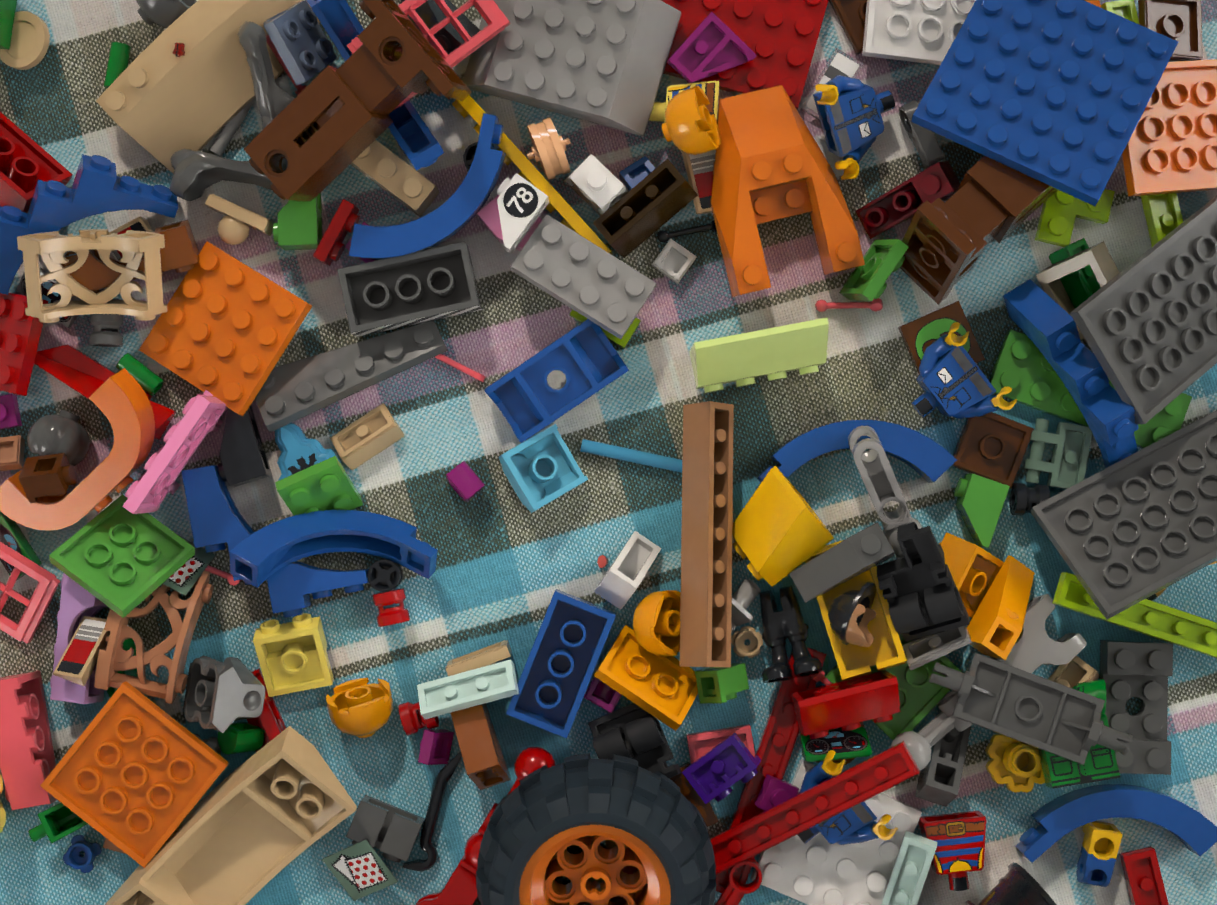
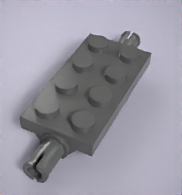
M977 653L973 654L968 671L965 670L964 673L941 665L938 662L933 667L932 671L945 677L932 673L929 682L954 690L959 696L952 714L953 717L1084 765L1091 746H1096V744L1120 752L1123 755H1126L1130 746L1116 740L1131 743L1132 734L1103 725L1104 722L1100 720L1105 700Z

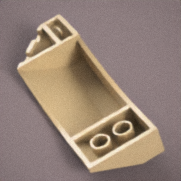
M198 0L141 52L102 93L96 102L119 127L168 170L174 173L171 157L175 152L181 149L200 151L235 115L256 97L250 67L246 60V52L238 36L240 27L246 21L254 22L263 27L266 35H268L263 23L303 0ZM177 44L179 45L177 56H179L180 45H183L180 57H176ZM267 44L275 80L285 70Z
M289 726L241 764L200 801L145 868L139 865L105 905H246L290 862L353 814L357 806L315 746Z

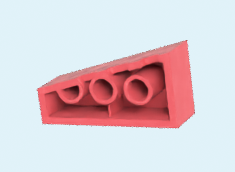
M39 670L1 677L0 769L5 784V797L10 802L11 810L51 804L57 799L40 786L56 766L41 672Z

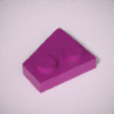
M711 12L666 62L688 83H694L752 61L757 55Z

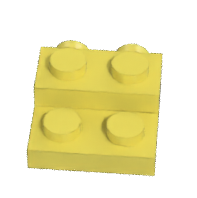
M303 613L293 617L292 622L280 624L278 620L272 619L260 624V628H256L253 643L269 697L333 685L334 678L326 651L327 641L320 616L312 618L311 614Z

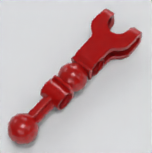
M529 747L517 756L514 764L517 779L508 794L520 785V781L532 772L545 765L548 768L555 766L552 755L546 749ZM494 803L478 832L467 840L464 848L465 855L462 857L444 889L439 893L425 895L418 900L416 905H473L478 896L476 871L479 849L490 817L498 806L497 803Z

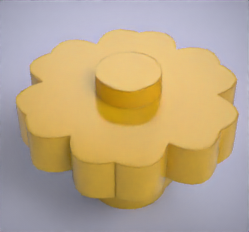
M994 734L991 737L990 743L985 749L986 754L991 758L986 764V770L991 774L995 783L1006 784L1007 789L1014 793L1021 791L1028 793L1032 791L1034 783H1045L1038 748L1001 734Z

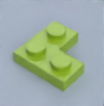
M1104 189L1096 206H1093L1057 190L1043 203L1035 240L1066 247L1070 244L1076 218L1101 224L1107 223L1115 191Z

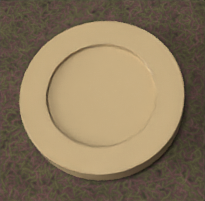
M28 11L15 12L10 49H0V59L3 63L17 70H27L42 61L47 53L50 42L49 30L43 19Z

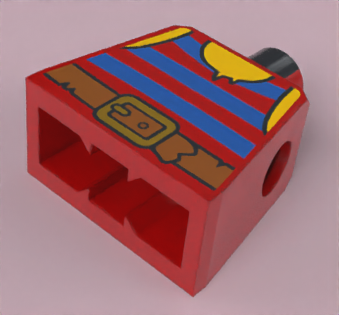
M978 810L920 817L918 824L922 837L938 842L931 863L932 869L938 875L948 874L950 890L964 891L969 889L968 872L980 871L984 867L986 817Z

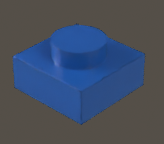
M644 156L621 170L619 177L630 191L656 168Z

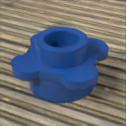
M76 835L71 839L72 845L63 855V861L74 869H80L83 873H89L94 868L93 862L96 856L102 852L101 845L97 842L91 843L85 840L83 835ZM80 851L85 852L84 857L80 856Z

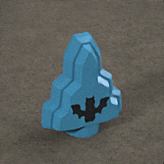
M294 423L275 430V442L281 451L277 463L282 475L278 481L336 455L332 449H324L317 439L306 438L301 428Z

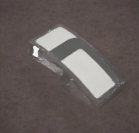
M836 48L802 105L801 110L820 121L813 94L822 91H816L815 86L817 84H826L837 75L856 78L864 64Z

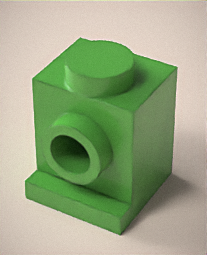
M732 663L731 668L709 667L695 671L700 704L725 703L727 700L737 698L736 692L749 689L745 663Z

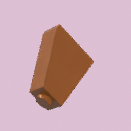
M486 703L451 712L457 740L469 778L480 790L510 781L511 777Z

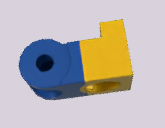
M1094 821L1083 825L1084 838L1080 851L1081 855L1077 863L1076 875L1080 883L1107 887L1112 877L1123 834L1114 824Z

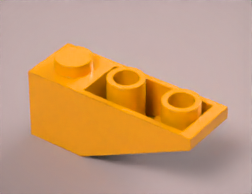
M1007 556L973 615L970 624L967 626L972 643H970L972 647L984 655L1002 660L1007 659L1022 632L1035 574L1012 556Z

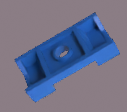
M586 319L484 390L502 412L520 443H523L619 378L629 369L600 326ZM554 370H559L566 376V383L560 389L550 387L547 382L548 374Z

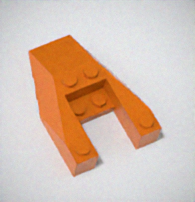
M775 86L720 99L717 124L721 144L716 149L715 161L713 163L714 176L710 203L732 297L771 288L757 225L810 213L824 275L865 265L858 233L836 175L783 86Z

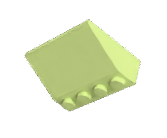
M828 317L694 342L689 353L696 389L704 388L705 393L724 390L723 384L736 382V387L756 384L755 378L767 376L768 381L787 378L786 372L799 370L800 375L819 372L818 366L825 364L827 358Z

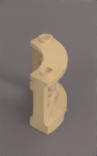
M108 229L79 230V235L76 236L73 234H67V236L60 235L59 231L17 236L18 250L23 251L28 305L25 308V314L27 316L39 318L41 323L58 322L60 317L86 314L135 316L136 320L149 321L155 319L157 314L168 312L167 305L163 304L160 248H165L164 234L127 230L124 234L117 235V233H112L109 235ZM97 249L101 260L106 266L121 273L110 286L99 293L89 290L69 275L85 263L89 250ZM114 250L120 251L123 257L119 259V262L127 263L126 266L113 261L110 258V253ZM67 251L75 252L78 260L63 267L61 264L69 262V259L65 258L64 253ZM143 252L145 272L138 270ZM38 254L41 255L45 266L49 270V272L41 276ZM133 277L146 281L147 301H138L132 297L131 293L133 291L143 293L140 284L132 281ZM56 279L58 282L50 287L47 296L57 292L60 294L61 299L55 303L43 304L41 283ZM120 293L123 300L113 298ZM72 294L81 299L79 301H70Z

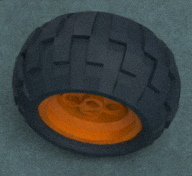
M590 753L566 757L562 764L550 768L545 765L532 772L520 781V785L500 801L490 817L479 849L476 871L477 895L482 905H713L716 894L715 855L703 817L697 807L684 797L680 792V787L657 770L655 773L639 767L637 760L613 754V759L608 760L591 759ZM604 840H612L617 845L612 849H605L600 843ZM576 845L582 848L583 851L579 854H571L566 848ZM626 866H634L638 871L634 874H627L622 869ZM565 876L571 882L565 885L559 884L555 881V878ZM591 877L595 880L602 878L604 881L598 883L597 881L591 882L588 879ZM616 896L623 897L616 901H610L611 898Z

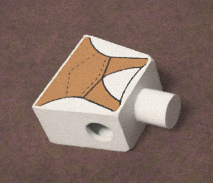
M592 154L564 180L599 216L627 194L623 183Z

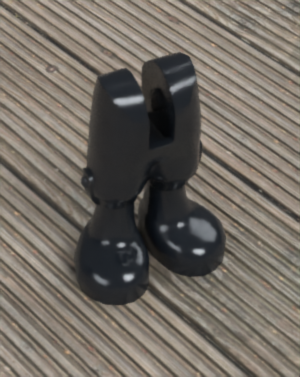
M792 586L780 588V599L783 608L780 612L777 610L775 597L771 590L760 593L763 625L762 639L767 647L772 650L771 666L764 669L761 675L763 683L781 682L794 678L786 653V639L791 643L793 650L795 677H806L823 671L820 660L812 658L807 650L805 641L808 637L809 627L804 623Z

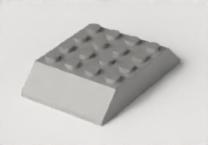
M494 0L510 21V24L470 55L463 82L470 90L644 137L666 67V61L668 60L681 18V11L661 0ZM483 17L479 26L480 30L488 25Z

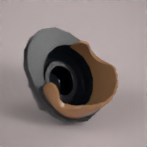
M867 582L861 590L845 592L836 597L830 605L828 611L830 626L843 644L851 643L863 647L871 646L874 637L869 632L867 625L869 621L876 617V612L871 609L876 594L875 583Z

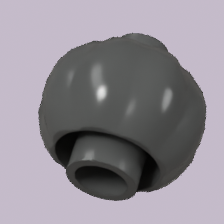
M61 409L59 415H45L37 419L28 432L27 442L30 452L38 454V456L65 453L70 465L76 466L86 457L89 451L90 437L87 430L78 423L80 416Z

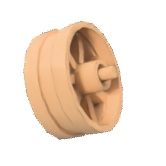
M550 117L542 119V122L527 125L533 144L531 147L532 152L527 154L528 159L535 158L536 162H540L548 181L556 178L555 176L570 173V166L565 151H567L566 145L571 144L570 139L566 138L563 140L562 136H558Z

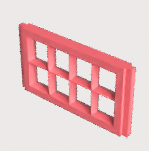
M405 0L398 5L406 16L409 15L424 37L451 68L510 24V21L494 0H469L454 12L450 10L444 0H434L446 18L430 30L415 11L427 0ZM474 5L488 25L471 37L457 17ZM451 22L465 42L450 54H447L434 34ZM355 37L351 40L352 42L346 45L352 54L363 45L358 37ZM411 92L395 109L399 106L401 107L418 93Z
M0 542V558L14 566L7 584L5 585L0 582V590L3 591L0 596V630L16 640L28 644L31 642L60 580L56 578V575ZM21 571L38 581L31 599L12 589ZM9 596L27 606L19 623L1 613Z

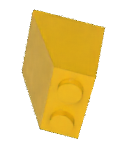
M776 465L770 469L732 525V536L736 540L732 543L733 548L742 559L746 557L749 559L750 563L746 566L758 581L764 578L772 587L834 539L808 502Z

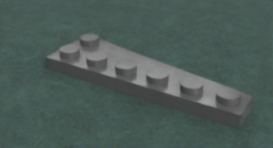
M434 320L274 367L257 394L255 401L269 432H272L448 350Z

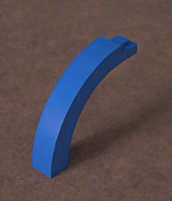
M483 113L473 162L461 185L445 203L424 217L400 225L368 226L355 223L349 256L387 259L424 251L439 245L464 228L488 200L502 170L506 154L503 151L494 150V144L500 145L503 133V125L498 124L499 118L496 115Z
M847 420L812 429L790 440L770 456L778 465L777 468L788 478L800 466L813 458L834 450L850 449L848 444L850 432L859 426H870L876 431L885 453L914 469L927 483L935 482L957 461L944 447L931 438L898 424L876 420ZM861 436L857 439V443L870 437ZM770 465L757 479L762 482L773 467Z
M356 510L315 511L284 518L263 527L242 540L230 551V574L258 588L276 571L302 558L330 552H357L391 560L429 579L436 569L438 550L431 547L428 543L416 539L417 527L395 518Z
M1102 784L1071 791L1042 806L1031 815L1039 826L1025 831L1019 839L1021 842L1015 847L1025 858L1033 863L1059 839L1080 826L1101 819L1134 818L1152 822L1166 828L1188 850L1201 856L1217 842V827L1198 811L1159 791L1128 784Z

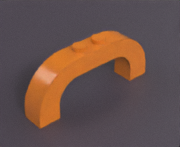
M125 368L109 377L89 397L111 424L114 442L109 455L70 493L53 497H38L36 503H30L18 479L21 473L20 470L0 486V511L18 524L36 530L51 531L63 529L75 524L94 509L98 513L101 512L113 501L109 496L113 491L116 490L118 493H121L134 481L130 475L141 466L151 451L155 436V420L152 406L145 391Z

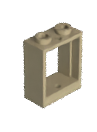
M1104 241L1059 261L1036 274L1043 291L1069 315H1071L1070 313L1075 308L1060 280L1061 277L1090 265L1102 288L1120 273ZM1077 326L1080 340L1087 344L1086 339Z

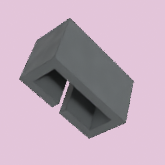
M365 794L359 803L346 837L353 840V845L366 839L372 848L376 847L380 849L379 851L383 852L382 856L393 862H400L401 860L407 862L425 818Z

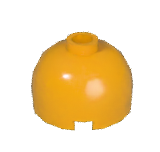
M698 85L678 93L668 102L665 111L666 122L661 125L667 142L673 141L679 150L693 155L719 148L718 145L721 144L716 117L714 114L710 115L706 107L710 102Z
M677 590L653 592L638 603L633 617V630L637 641L647 651L661 656H676L680 652L681 592Z
M359 678L334 687V695L330 697L327 694L326 702L329 716L336 728L343 733L357 736L358 738L370 737L388 722L393 710L391 688L387 681L377 678L378 684H367L369 682L368 678Z

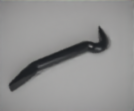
M461 751L440 770L434 781L420 836V847L427 852L428 858L426 860L419 859L405 862L402 868L422 872L429 870L435 865L437 850L432 842L447 783L462 757Z

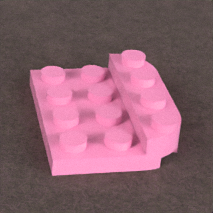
M207 390L204 393L200 392L196 397L189 400L182 411L185 416L168 430L163 439L166 444L148 459L144 466V469L147 471L128 488L125 497L128 499L122 507L132 514L151 513L160 508V504L168 493L174 495L180 487V484L175 480L207 433L217 432L221 427L223 421L219 418L228 409L224 402L217 397H212L213 394Z

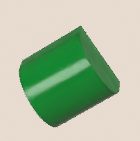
M247 722L232 723L224 733L218 731V744L221 751L227 755L257 751L263 745L265 730Z

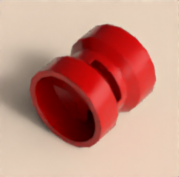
M404 588L372 595L374 605L379 610L377 616L378 627L410 621L409 611L404 607V600L406 599ZM399 604V606L383 608V606Z
M406 702L398 705L401 723L407 736L417 733L419 729L424 727L428 729L439 727L438 716L424 719L421 716L419 702L414 704Z

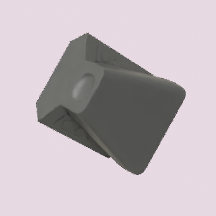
M203 655L200 658L194 659L189 666L183 705L185 718L188 722H199L203 729H215L224 733L233 721L255 718L262 714L266 689L240 659L227 657L224 662H220Z

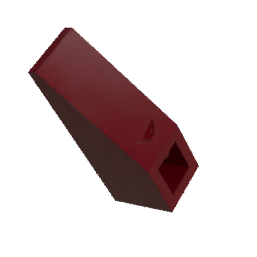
M948 161L937 162L855 212L869 238L872 239L912 218L917 208L926 200L932 204L938 197L945 200L955 194L960 186V182Z

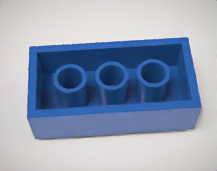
M556 589L519 679V694L512 697L506 714L567 739L616 613Z

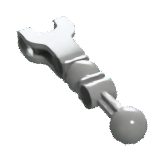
M870 426L856 427L848 436V444L854 461L882 522L883 533L894 550L896 558H904V554L897 541L898 527L912 522L917 524L918 529L923 527L918 520L911 516L897 479L876 431ZM861 436L870 437L857 443V439ZM889 501H897L899 503L898 508L893 512L883 510V506Z
M1049 594L1035 597L1028 603L1022 632L1007 659L1002 660L991 656L989 658L1033 673L1042 664L1064 665L1069 663L1084 649L1087 642L1080 633H1068L1056 641L1048 636L1045 630V623L1048 616L1055 609V604H1052L1053 599ZM952 690L939 701L937 706L942 712L919 732L906 731L897 735L890 748L904 741L919 770L921 771L926 768L931 760V747L954 727L958 732H962L973 725L952 716L959 697L957 692Z

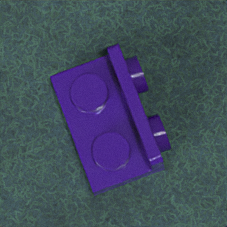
M733 733L686 767L682 773L705 804L714 798L719 802L733 791L731 788L733 784L739 780L744 784L758 773L756 768L761 759L758 755L753 757L738 735Z

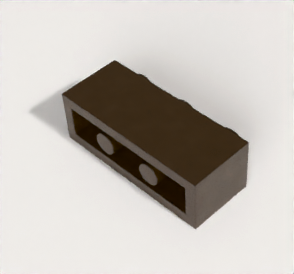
M667 158L596 219L593 224L607 242L625 258L697 197L698 194Z

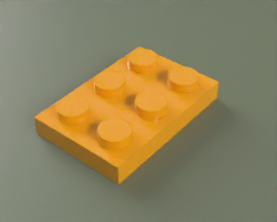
M627 625L620 631L593 675L675 731L681 726L698 695L696 676L693 669L680 666V661L673 656H661L647 651L637 641L634 630Z

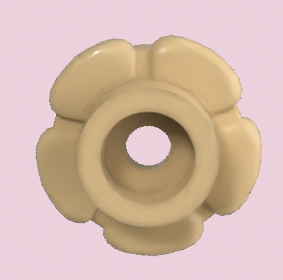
M744 626L740 631L734 632L731 643L734 645L733 650L738 656L753 658L760 653L763 639L761 633L756 632L753 627ZM746 639L750 640L749 645L744 644Z

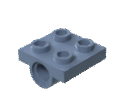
M306 0L296 3L289 9L263 23L266 32L296 86L307 82L337 59L331 42L326 38L316 15Z

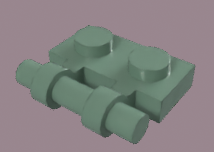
M1037 418L1035 430L1031 433L1030 441H1032L1030 458L1026 459L1024 469H1027L1025 482L1038 484L1040 472L1049 473L1047 486L1068 489L1083 481L1092 439L1090 428L1059 422L1056 434L1047 433L1050 420ZM1045 443L1054 445L1051 463L1042 461Z

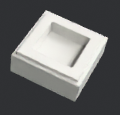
M670 238L652 266L678 284L697 256Z

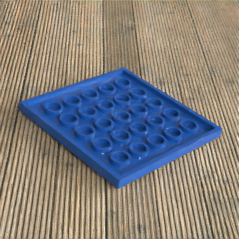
M976 0L915 110L911 122L1096 206L1178 41L1084 0Z

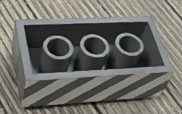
M466 242L337 269L350 332L356 337L482 310L470 251Z

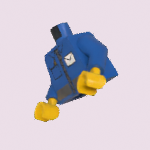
M837 75L826 84H817L815 86L816 91L822 92L813 94L828 150L840 158L843 157L842 161L835 162V168L837 170L844 169L841 180H849L858 177L859 162L875 142L876 136L884 131L881 114L894 109L895 101L889 90L876 95L872 87L863 84L859 79Z
M955 322L950 326L948 335H942L925 349L919 366L920 375L916 379L924 393L911 403L922 418L936 407L942 415L953 416L956 419L980 417L997 411L999 408L1010 410L1018 401V399L1011 402L1004 400L1002 395L1012 391V388L1009 386L1002 388L997 397L992 395L996 392V389L962 346L967 342L969 331L963 336L954 334L960 327L959 322Z
M834 750L828 751L824 761L819 762L806 772L799 794L833 776L839 775L843 770L846 760L843 759L840 763H834L832 759L836 752ZM863 801L797 835L806 844L821 832L830 845L834 843L846 845L863 843L877 838L890 840L898 828L888 829L884 826L892 818L889 814H884L878 822H875L874 820L877 817Z

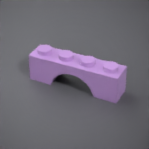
M63 573L60 584L61 600L60 609L57 614L58 628L54 645L53 672L83 617H94L101 609L107 607V605L65 573ZM96 666L85 686L52 675L50 680V699L78 704L102 702L104 690L94 688Z

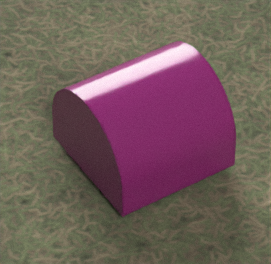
M465 461L446 474V481L464 502H468L485 487V484Z
M594 677L584 698L612 714L622 695Z

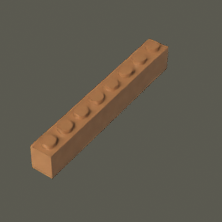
M713 401L683 405L680 666L731 668L734 405Z

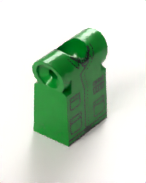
M1100 679L1077 683L1072 687V689L1105 700L1100 720L1104 722L1103 725L1109 727L1105 714V680ZM1098 744L1091 746L1084 765L1038 749L1045 784L1050 788L1054 789L1120 778L1115 751Z

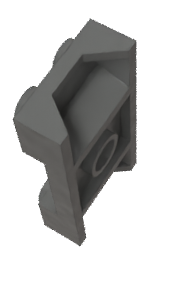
M1100 640L1099 680L1104 679L1106 683L1105 714L1109 727L1133 735L1131 743L1116 740L1130 746L1126 755L1115 751L1119 773L1171 775V741L1167 740L1168 676H1173V643L1165 641L1123 642ZM1131 697H1137L1141 703L1140 710L1136 714L1130 715L1126 711V702Z

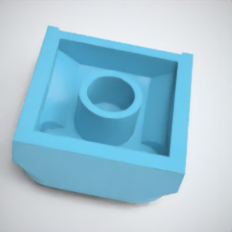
M556 424L499 456L505 476L521 503L531 513L588 480L559 434Z

